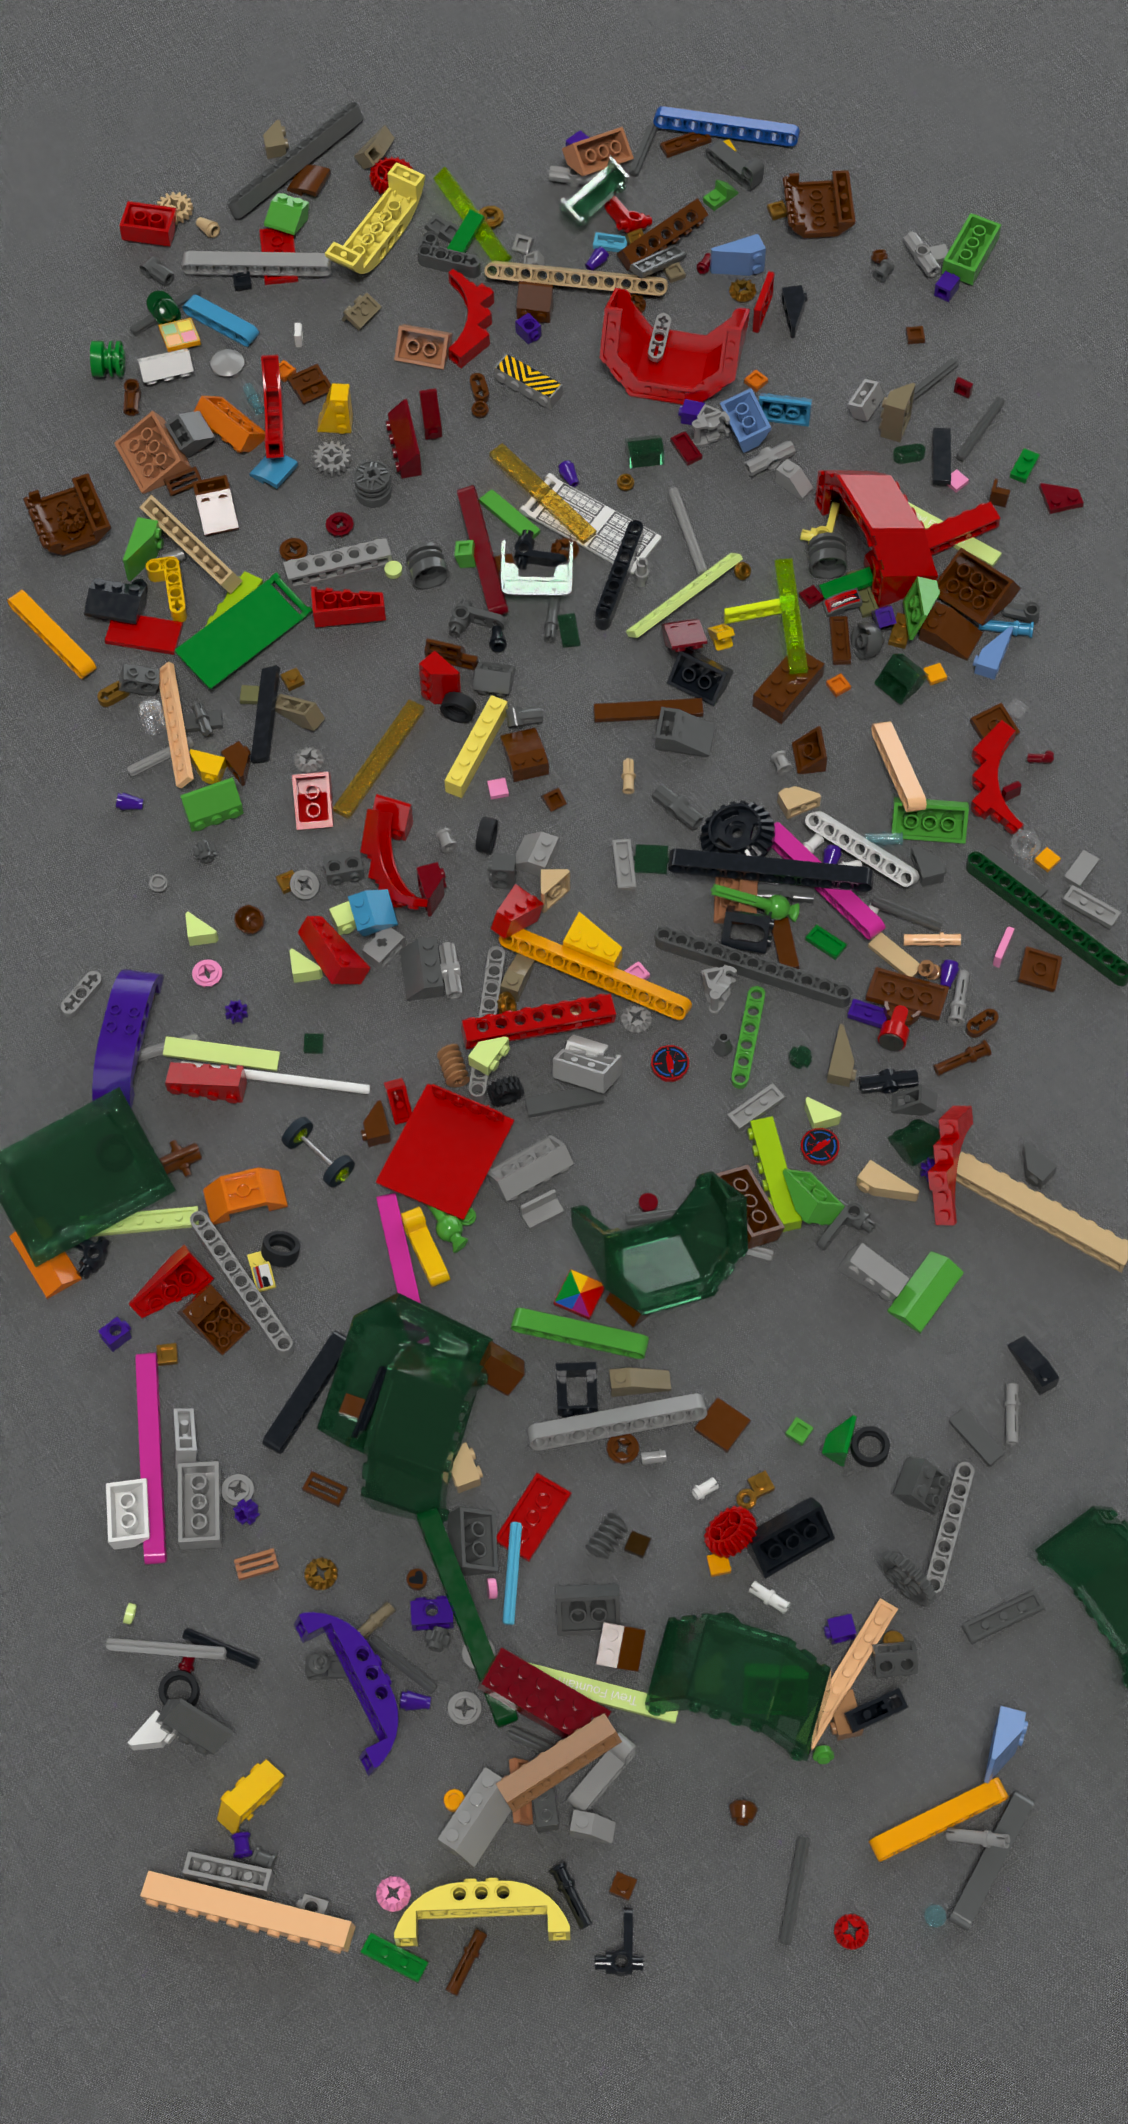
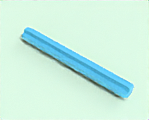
M511 1522L503 1609V1623L505 1625H513L515 1621L522 1524L519 1522Z

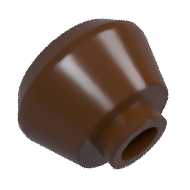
M735 1800L729 1805L731 1818L739 1826H748V1823L753 1822L758 1812L756 1804L750 1801Z

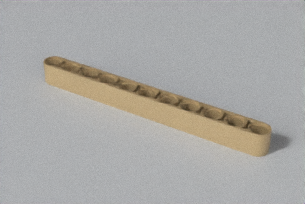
M491 261L484 270L488 278L526 281L608 291L621 288L628 290L630 293L658 296L665 294L668 289L666 279L651 276L641 279L639 276L631 274ZM489 266H495L497 268V273H491L489 271ZM507 267L513 269V275H508L506 273ZM523 269L530 271L529 277H525L522 274ZM539 271H545L547 278L542 279L539 276ZM557 272L563 274V280H558L555 275ZM578 274L581 278L580 282L573 281L572 275ZM590 276H595L597 278L596 284L590 283ZM606 278H612L614 280V285H608L606 283ZM628 279L631 282V286H623L622 281ZM645 281L648 287L646 289L640 288L639 282ZM656 284H664V290H658Z

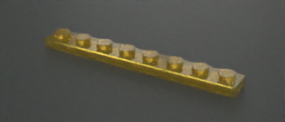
M503 443L489 452L490 458L580 542L585 544L596 535L597 530Z
M410 699L407 701L334 805V812L350 819L425 711L424 706Z

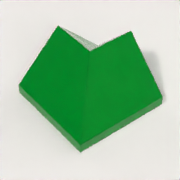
M852 1415L827 1434L822 1450L823 1455L842 1467L845 1465L857 1419L855 1415Z

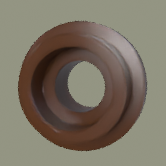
M884 249L874 250L872 252L873 255H871V260L875 261V263H880L883 259L888 258V254Z
M476 401L471 411L476 417H484L488 414L489 408L484 401Z

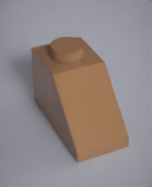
M853 1689L848 1690L834 1713L832 1722H830L831 1733L836 1735L837 1741L862 1736L863 1729L852 1733L844 1716V1713L857 1707Z

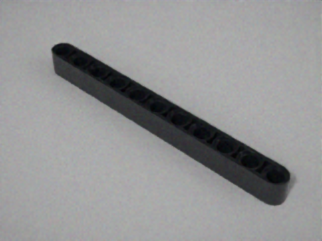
M678 848L670 850L668 870L679 874L868 892L873 889L874 871L871 868Z

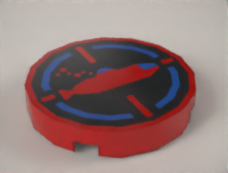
M666 1045L654 1052L651 1068L654 1075L661 1078V1080L675 1082L682 1079L686 1072H688L689 1058L682 1048Z
M815 1128L803 1136L801 1153L809 1163L824 1166L832 1163L837 1158L839 1140L830 1130Z

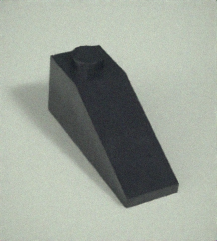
M802 285L782 287L781 300L791 338H795L804 312L805 302L808 300L807 292L803 291Z
M1025 1336L1007 1345L1039 1395L1057 1386L1059 1376Z
M897 1688L844 1713V1716L852 1733H855L901 1713L908 1708V1705L900 1689Z

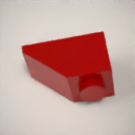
M398 1078L384 1082L387 1100L395 1125L407 1122L412 1111L403 1079Z

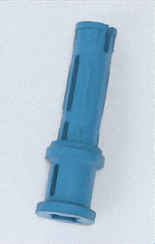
M989 620L983 626L979 624V630L1004 632L1007 628L1013 627L1012 635L1014 636L1025 635L1032 638L1034 622Z

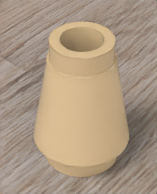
M202 217L196 220V226L208 237L214 238L219 234L220 227L217 222Z

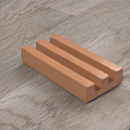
M274 1548L234 1560L239 1581L279 1570ZM268 1556H272V1557H270V1558H266V1559H263V1560H259V1561H256V1562H253V1563H249V1564L240 1566L241 1564H244V1563H248V1562L255 1561V1560H258V1559H262V1558H265V1557H268ZM271 1562H273V1564H274V1565H270V1566H267V1567H264V1568H260V1569H257V1570H253V1571H250V1572H246V1573H243V1574L241 1573V1571H244V1570H247V1569H251V1568H255V1567H259V1566H261V1565L268 1564V1563H271Z

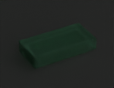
M575 613L558 615L562 647L580 646Z

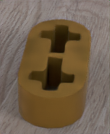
M116 681L100 690L97 698L102 707H110L128 697L130 692L119 691V681Z

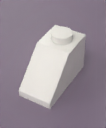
M157 1710L127 1742L133 1751L163 1748L175 1739L176 1734L173 1732L168 1734L160 1729L161 1725L156 1722L160 1715Z

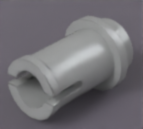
M179 548L176 551L162 554L163 557L174 556L179 561L181 560V562H183V559H186L183 549Z
M659 1448V1451L641 1452L643 1465L661 1463L662 1465L663 1462H667L666 1450H661V1448Z

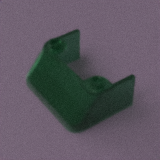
M610 156L607 167L567 202L564 198L560 200V212L577 227L580 225L582 227L590 221L588 218L618 192L621 194L626 190L629 175Z
M501 541V590L504 594L567 596L571 593L573 542H569L568 564L558 565L554 570V577L518 576V568L515 564L505 563V541Z

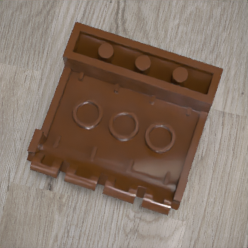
M849 170L832 171V179L827 181L799 182V173H789V177H783L788 225L803 238L839 236L856 224Z
M88 473L72 478L74 486L72 488L42 498L40 497L39 490L29 492V496L23 498L37 535L40 536L41 545L43 548L48 549L49 552L66 555L96 545L111 529ZM64 508H79L80 511L84 512L86 518L84 526L74 532L62 530L57 522L59 512H63ZM68 516V519L74 523V518Z

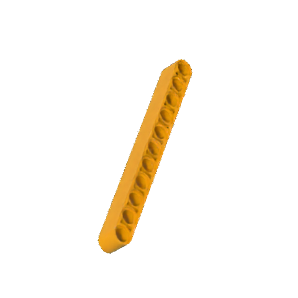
M525 929L506 939L499 935V943L507 949L673 1019L682 1020L692 1008L691 1001L685 996Z

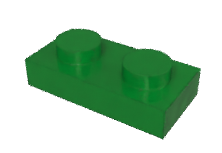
M1024 448L1009 478L1026 484L1040 454Z

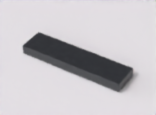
M933 428V484L951 485V428Z

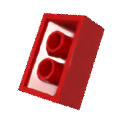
M128 201L119 225L122 240L171 246L175 234L177 209Z
M433 651L419 663L421 695L425 700H429L433 704H442L443 698L448 692L461 693L460 672L436 651Z

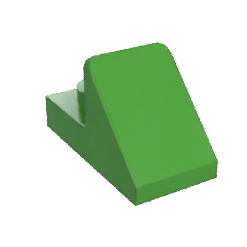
M716 180L715 189L703 197V202L715 211L738 195V191L729 183Z

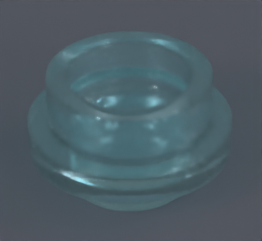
M929 1906L924 1914L925 1921L931 1927H940L946 1921V1912L941 1906Z

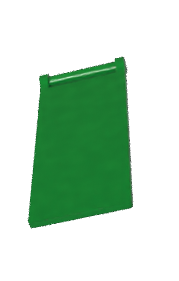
M276 572L267 581L177 647L175 653L209 689H212L300 621L313 613V609L310 606L307 607ZM276 583L302 613L299 614L272 584Z

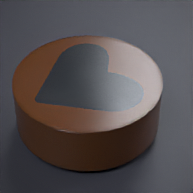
M412 1569L407 1574V1584L412 1590L419 1591L427 1585V1575L422 1569Z

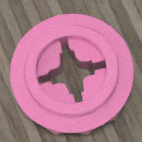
M202 960L192 970L193 980L197 985H201L204 988L206 986L213 987L214 984H219V980L222 978V968L214 960ZM205 969L211 973L209 979L205 975Z
M390 1876L382 1880L377 1887L376 1898L383 1909L396 1912L402 1910L409 1903L411 1890L408 1883L402 1878ZM388 1887L393 1890L399 1888L397 1892L399 1901L394 1897L388 1898L390 1894Z

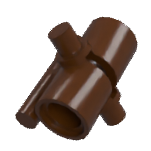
M176 1140L169 1143L172 1148L171 1153L159 1158L166 1175L180 1170L185 1178L192 1175L190 1164L202 1159L197 1143H192L182 1148Z

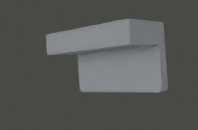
M555 1189L520 1206V1216L529 1231L564 1214V1210L557 1200Z

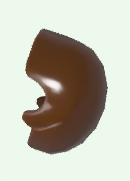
M245 905L240 907L235 913L234 922L236 927L243 933L257 934L264 926L265 917L262 911L256 907Z

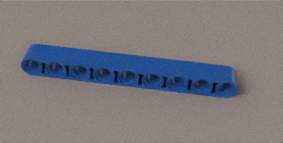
M660 106L656 109L653 120L656 127L784 146L796 145L800 129L793 124Z

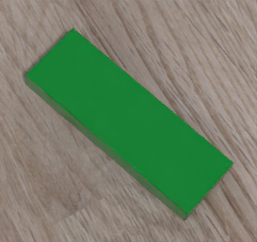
M470 209L447 249L465 253L485 217Z
M870 567L820 584L824 600L843 591L854 588L861 590L872 586L873 574Z
M373 1933L369 1934L360 1952L362 1955L418 1984L429 1964L427 1961Z

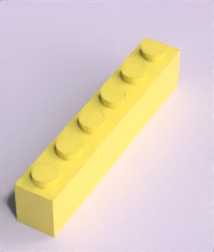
M490 696L445 779V792L463 798L507 716L508 701Z

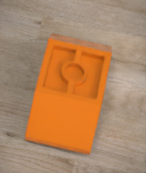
M257 1167L220 1176L203 1189L209 1218L213 1225L231 1221L229 1214L267 1205L268 1210L273 1211L288 1207L278 1170Z

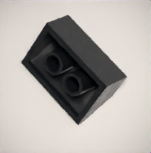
M94 578L88 589L84 616L136 624L146 606V587Z
M685 648L684 651H679L667 684L696 698H702V701L715 706L727 688L734 670Z

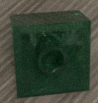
M660 435L625 439L630 469L664 465V447Z

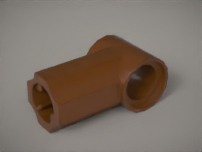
M128 379L124 383L123 412L128 416H135L139 414L141 391L137 380Z

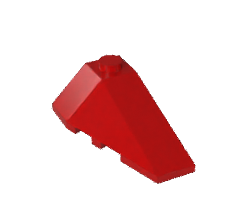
M184 1244L168 1258L129 1302V1305L141 1318H144L163 1309L164 1306L170 1303L179 1302L190 1294L198 1293L214 1278Z

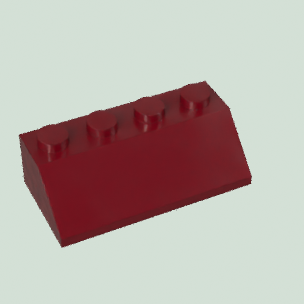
M404 399L388 413V421H385L387 431L391 432L389 434L390 445H394V448H392L393 459L397 458V462H395L396 472H400L401 479L422 475L420 451L408 401Z

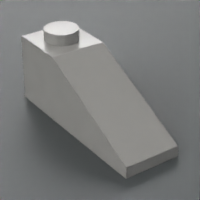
M194 1408L173 1409L175 1468H178L180 1463H196L197 1447Z

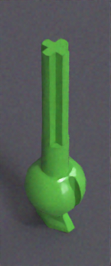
M713 884V888H711V895L764 909L766 915H769L770 911L772 912L771 918L775 920H781L788 916L793 922H796L800 913L799 903L790 905L788 899L782 895H773L767 899L717 884Z
M428 1206L438 1221L436 1224L438 1237L443 1241L452 1242L454 1253L463 1249L468 1239L461 1236L463 1232L461 1220L456 1216L447 1215L443 1211Z

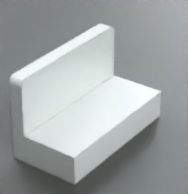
M572 1035L567 1040L565 1049L586 1051V1055L597 1056L598 1053H605L608 1045Z

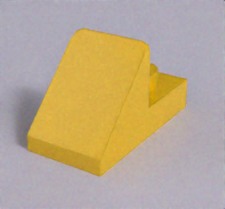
M723 623L707 628L717 651L733 646L731 636H734L735 633L732 627Z

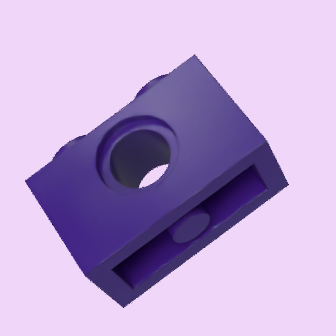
M438 1596L436 1599L427 1600L425 1597H419L415 1601H410L413 1631L433 1630L434 1626L444 1629L454 1628V1616L447 1596ZM430 1609L438 1611L434 1616L427 1615V1612Z

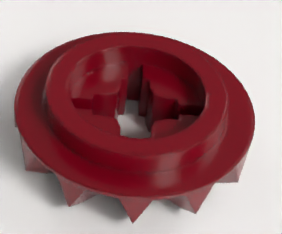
M337 512L330 515L326 520L328 533L333 534L334 537L336 535L341 537L345 534L349 535V532L353 530V519L347 513ZM340 523H343V526H340V528H337V525H339Z

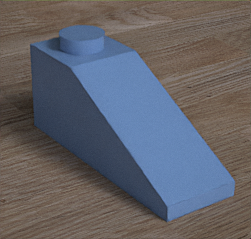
M1013 627L1007 628L981 650L979 656H975L973 666H976L974 674L995 680L1011 640Z

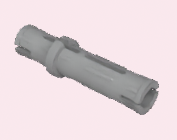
M1015 1383L1006 1384L1004 1407L1006 1408L1005 1444L1007 1445L1019 1444V1385Z
M948 1827L947 1831L951 1833L946 1832L947 1841L979 1844L985 1848L995 1846L1007 1849L1009 1844H1005V1842L1010 1843V1836L1008 1834L993 1833L991 1830L982 1832Z

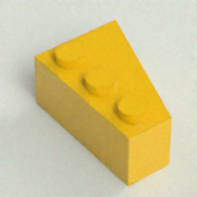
M332 383L322 411L319 414L317 432L351 433L353 412L350 385Z
M578 912L563 940V946L617 968L622 959V947L582 913Z
M267 1759L261 1764L257 1763L246 1778L243 1776L238 1780L232 1791L228 1790L222 1795L217 1820L232 1834L239 1833L240 1824L245 1819L250 1821L254 1816L252 1813L261 1804L264 1806L282 1786L284 1775Z

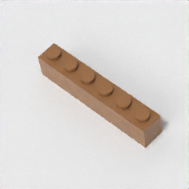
M604 1713L601 1716L595 1717L584 1727L575 1730L573 1734L564 1740L558 1741L555 1746L540 1753L532 1761L523 1764L512 1774L503 1777L496 1785L514 1813L622 1741Z

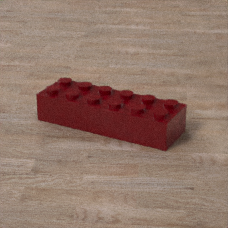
M502 1647L497 1651L477 1687L563 1739L573 1734L575 1730L590 1723L595 1717L605 1713L608 1718L612 1712Z

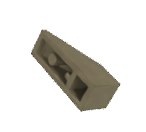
M279 694L276 699L275 711L302 728L315 731L325 719L314 702L284 694Z
M518 953L507 969L500 985L501 994L508 991L512 994L515 1001L519 1002L536 960Z
M840 1024L827 1083L850 1087V1082L855 1081L857 1070L854 1069L855 1062L844 1025Z
M642 1368L609 1370L611 1397L671 1391L668 1370Z

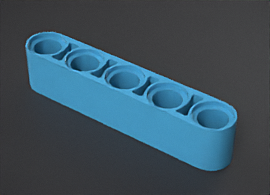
M193 294L182 306L183 311L189 317L243 346L248 347L259 335V331L254 325L196 294Z

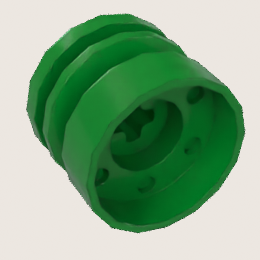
M91 341L90 367L92 376L105 377L108 369L111 377H115V372L117 377H123L126 357L122 341H116L115 345L113 341H109L108 348H106L104 341Z

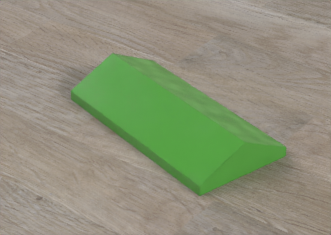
M930 1251L887 1312L921 1333L964 1272L948 1257Z

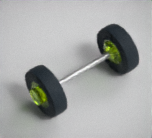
M304 1116L296 1119L285 1130L282 1136L283 1144L293 1149L304 1141L330 1165L324 1173V1182L332 1188L338 1186L352 1172L355 1165L354 1161L349 1156L343 1155L332 1163L307 1139L313 1129V1123Z

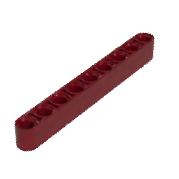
M473 484L457 490L469 539L475 543L474 558L489 612L504 615L509 613L479 498Z

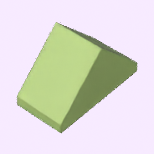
M187 912L185 914L190 946L216 943L219 940L215 929L191 913Z
M291 948L290 959L294 983L318 980L323 977L320 966Z
M809 1097L805 1099L804 1109L812 1129L839 1125L841 1112Z

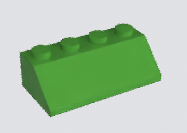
M894 797L891 838L966 843L969 813L968 802L926 799L927 805L925 810L906 812L900 797Z

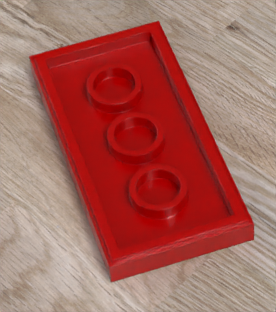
M273 228L259 229L261 252L295 253L294 235ZM264 275L265 285L298 282V276Z
M140 616L136 624L111 620L105 637V644L175 655V649L183 629V622L148 616Z
M536 1473L496 1536L497 1544L508 1550L511 1522L521 1523L520 1557L530 1562L568 1502L572 1492Z

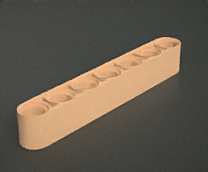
M892 722L873 723L871 726L873 739L905 811L925 810L927 805L925 795Z

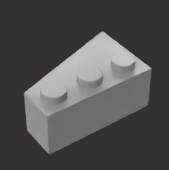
M863 1243L848 1251L837 1268L838 1271L889 1301L898 1297L909 1280L906 1275Z

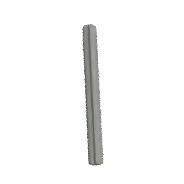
M676 487L671 488L669 495L697 573L701 575L707 570L679 490Z
M108 1638L106 1642V1648L111 1651L224 1660L227 1654V1650L224 1647L118 1638Z

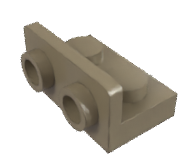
M368 293L363 297L359 295L354 301L355 305L353 307L349 305L343 312L344 317L341 319L343 322L347 319L358 331L382 307Z

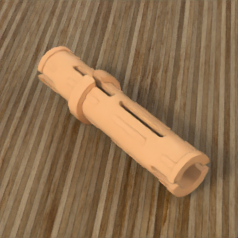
M940 932V934H904V946H961V934H944V932Z

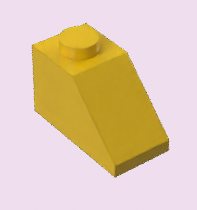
M190 749L191 762L202 781L208 784L220 782L227 768L225 757Z

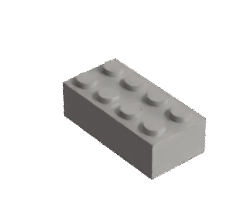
M219 1461L178 1464V1543L181 1550L222 1547V1493Z

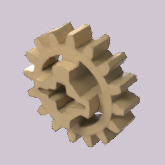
M172 192L170 196L166 193V198L160 197L161 201H157V205L177 209L176 225H178L179 221L184 223V219L189 220V215L193 214L191 199L187 198L186 194L181 196V192L177 195Z

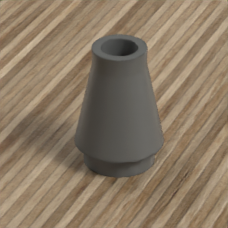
M726 1032L719 1033L713 1045L714 1051L720 1056H726L732 1051V1043L729 1039V1034Z

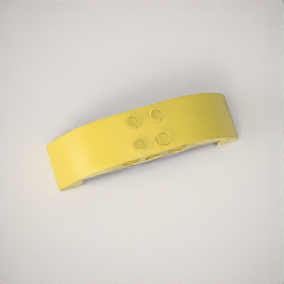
M396 162L388 172L389 188L343 246L336 242L331 244L325 252L326 258L359 274H365L373 270L387 255L410 223L422 194L425 175Z
M486 1878L482 1882H477V1879H464V1882L436 1887L415 1900L398 1922L394 1932V1939L398 1947L418 1946V1920L548 1914L549 1941L570 1940V1925L559 1906L548 1895L537 1888L515 1881H499L498 1878ZM501 1894L508 1895L505 1899L499 1898ZM480 1895L487 1896L485 1899L482 1900L477 1898ZM458 1896L465 1897L463 1900H456Z

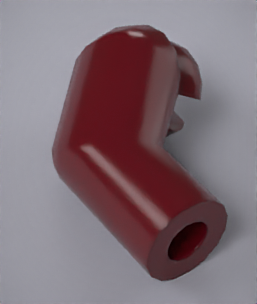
M1048 750L1044 754L1028 753L1027 761L1028 763L1050 764L1054 761V752Z

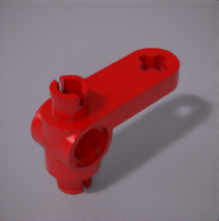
M607 196L605 198V210L615 220L616 228L619 231L623 230L628 234L640 228L645 230L647 226L652 225V217L650 215L645 216L643 213L628 211L616 196Z

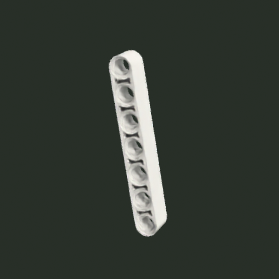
M816 811L806 816L805 823L808 828L901 886L908 887L918 882L919 873L916 869L824 812ZM814 816L818 817V824L814 823ZM830 825L834 828L833 834L829 832ZM845 835L849 837V843L844 841ZM860 844L865 847L864 853L859 849ZM875 854L880 856L879 863L875 860ZM891 863L896 867L895 872H892L890 869ZM906 873L911 875L910 882L906 880Z

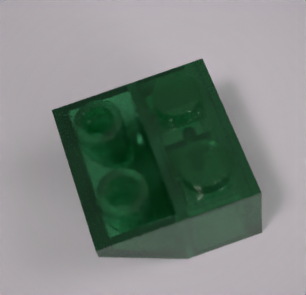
M903 653L893 654L874 684L902 705L920 689L928 674Z
M916 1119L903 1129L894 1131L887 1138L903 1161L914 1167L926 1160L927 1157L934 1155L933 1145L940 1139V1133L937 1127L921 1119Z

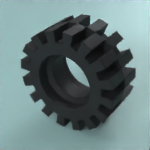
M505 1076L501 1080L497 1079L496 1082L493 1081L487 1088L491 1104L496 1107H500V1105L504 1107L506 1104L511 1105L512 1102L515 1103L517 1099L520 1100L521 1096H524V1090L517 1076H508V1078Z

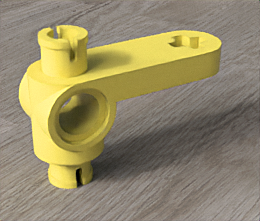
M832 503L827 526L812 527L811 531L802 529L800 540L810 541L818 534L834 533L840 503Z

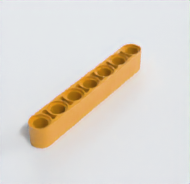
M20 590L7 599L11 609L80 679L85 678L97 669L93 660L25 591Z
M999 1777L994 1778L989 1783L981 1784L872 1838L869 1844L878 1861H884L947 1830L948 1827H953L1008 1799L1009 1796Z

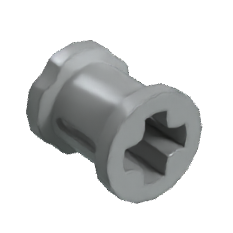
M784 750L777 751L770 757L771 761L775 763L779 775L786 774L792 770V764L788 762Z
M449 828L441 829L436 833V838L440 841L442 845L441 850L444 853L451 852L457 847V843L453 841L451 829Z

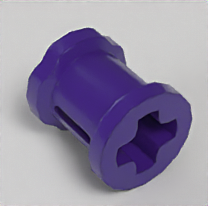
M249 1832L231 1835L235 1846L234 1858H247L253 1855L249 1847V1838L251 1837Z

